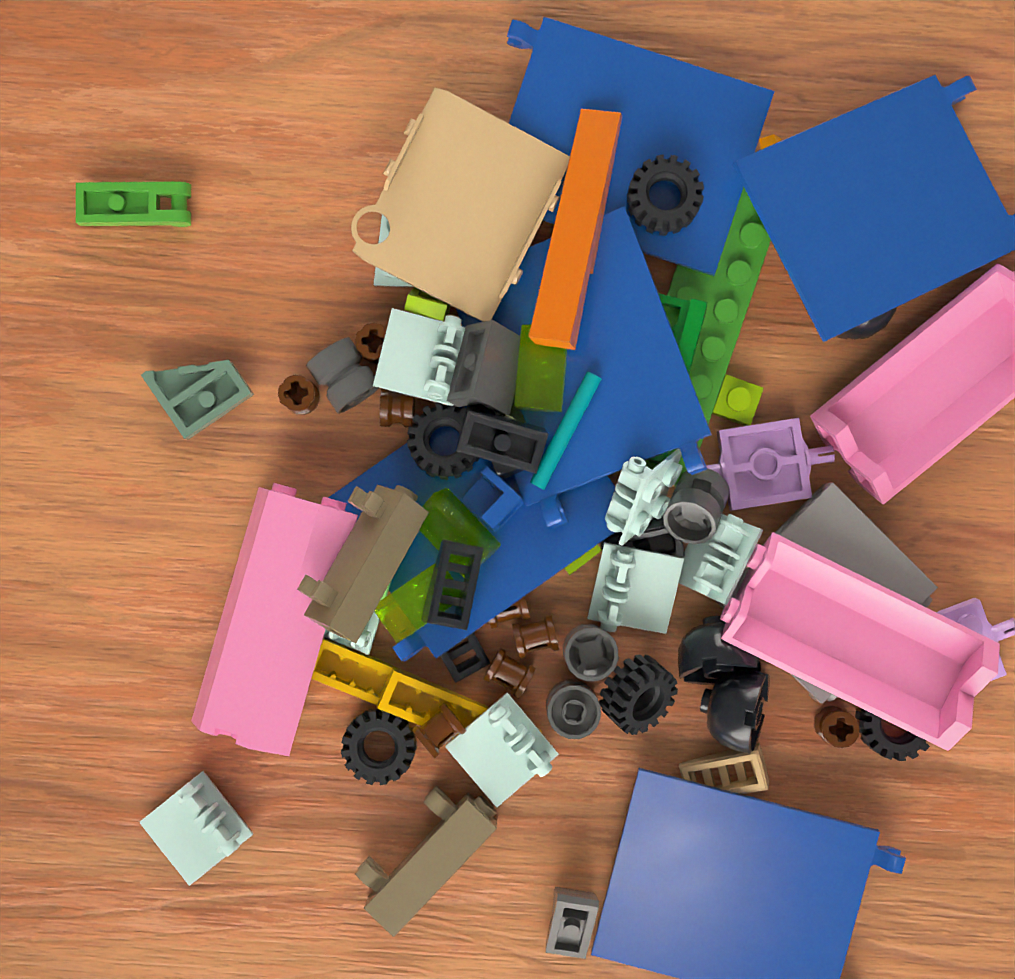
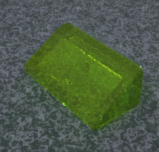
M522 324L515 407L525 411L562 412L567 349L534 344L529 338L531 325Z
M448 488L433 493L422 506L429 513L419 531L438 551L442 539L482 547L484 549L481 566L501 546L500 542ZM450 554L448 562L468 566L470 558Z
M435 563L380 600L374 611L396 643H399L427 624L421 621ZM447 570L445 578L454 580ZM443 587L442 595L459 598L461 590ZM440 603L439 611L445 612L453 605Z

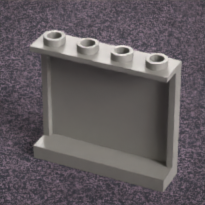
M834 483L823 484L812 495V498H809L775 532L926 608L932 602L930 595L938 588ZM745 567L731 597H736L749 567ZM716 601L722 608L725 607V604ZM791 674L810 693L809 696L821 704L826 700L830 702L838 697Z

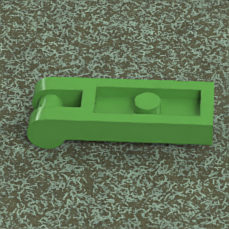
M186 182L76 183V223L80 226H191V212L187 211V199L191 198V184ZM160 198H171V210H160Z

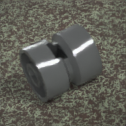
M350 337L341 339L315 355L306 365L319 385H328L329 388L326 396L338 414L360 404L379 389V387L373 386L375 375L369 366L359 365L362 355Z
M709 468L694 475H691L688 471L682 473L663 515L667 531L684 543L700 544L710 540L717 529L721 514L729 498V486L726 480L719 473Z
M581 624L573 628L566 635L563 643V657L569 670L576 677L585 681H599L608 677L615 669L619 659L618 647L614 638L595 624Z
M566 679L557 683L549 691L546 699L547 717L551 727L560 736L567 739H581L590 735L597 728L601 719V706L594 691L586 683L577 679Z

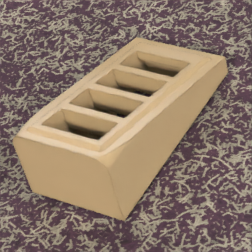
M757 743L751 754L731 749L679 763L681 777L685 780L697 782L694 771L702 770L705 785L738 794L769 789V776L760 743ZM745 761H751L753 777L747 778L744 766ZM730 764H734L738 780L731 782L727 767ZM718 767L722 785L715 786L711 768Z

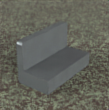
M494 320L466 325L446 401L457 407L481 404L500 415L510 414L527 340Z

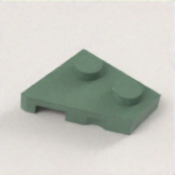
M230 360L209 362L206 365L181 366L177 369L163 371H145L141 374L183 438L187 440L254 395Z

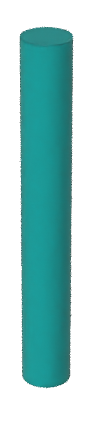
M586 372L539 463L537 473H534L530 480V483L543 490L547 486L602 380L598 376Z

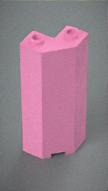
M997 263L810 415L821 440L826 446L832 445L834 451L836 450L841 454L844 461L851 466V469L847 472L858 485L884 505L1015 398V271L1012 272Z
M273 483L271 490L258 488L191 721L199 731L213 736L218 734L231 736L236 739L235 744L248 749L289 756L325 632V628L304 616L312 599L298 591L297 588L305 574L317 582L318 580H324L356 524L358 515L345 511L347 503L326 497L322 498L321 504L295 497L297 489Z
M772 532L763 546L756 544L746 565L749 567V570L736 597H731L722 611L720 620L725 622L721 636L722 640L947 751L972 728L974 697L998 674L999 643Z

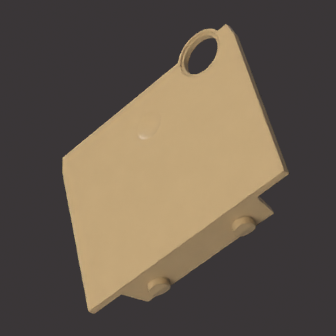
M434 88L422 114H419L417 120L410 119L404 131L408 138L396 161L390 159L383 173L388 177L376 205L366 206L360 209L354 216L351 232L356 244L352 251L365 262L482 322L490 321L510 284L517 285L523 273L519 266L547 210L553 212L560 199L555 194L568 168L570 156L453 93ZM378 212L388 220L390 232L383 242L368 244L359 237L357 222L365 213Z

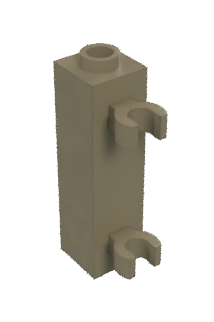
M377 485L374 492L369 491L368 493L357 486L355 487L348 502L361 510L362 513L323 581L318 580L317 582L305 574L297 588L298 591L312 599L304 616L329 632L357 643L429 513L416 503L418 496L400 485H396L395 489Z
M435 786L425 797L426 800L424 801L431 811L442 818L433 830L389 876L370 856L358 867L355 875L366 886L374 890L368 897L364 909L393 937L497 829V819L494 817L497 812L482 796L479 795L475 799L468 792L455 805L438 786Z

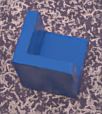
M485 465L480 470L481 478L462 496L461 501L496 534L523 505V500Z

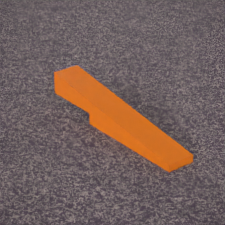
M581 109L529 332V338L536 345L576 349L589 275L593 274L618 143L622 114L620 112Z

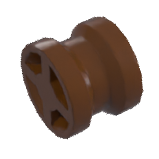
M381 388L380 426L390 427L393 423H401L405 428L412 427L414 424L412 419L415 416L416 397Z

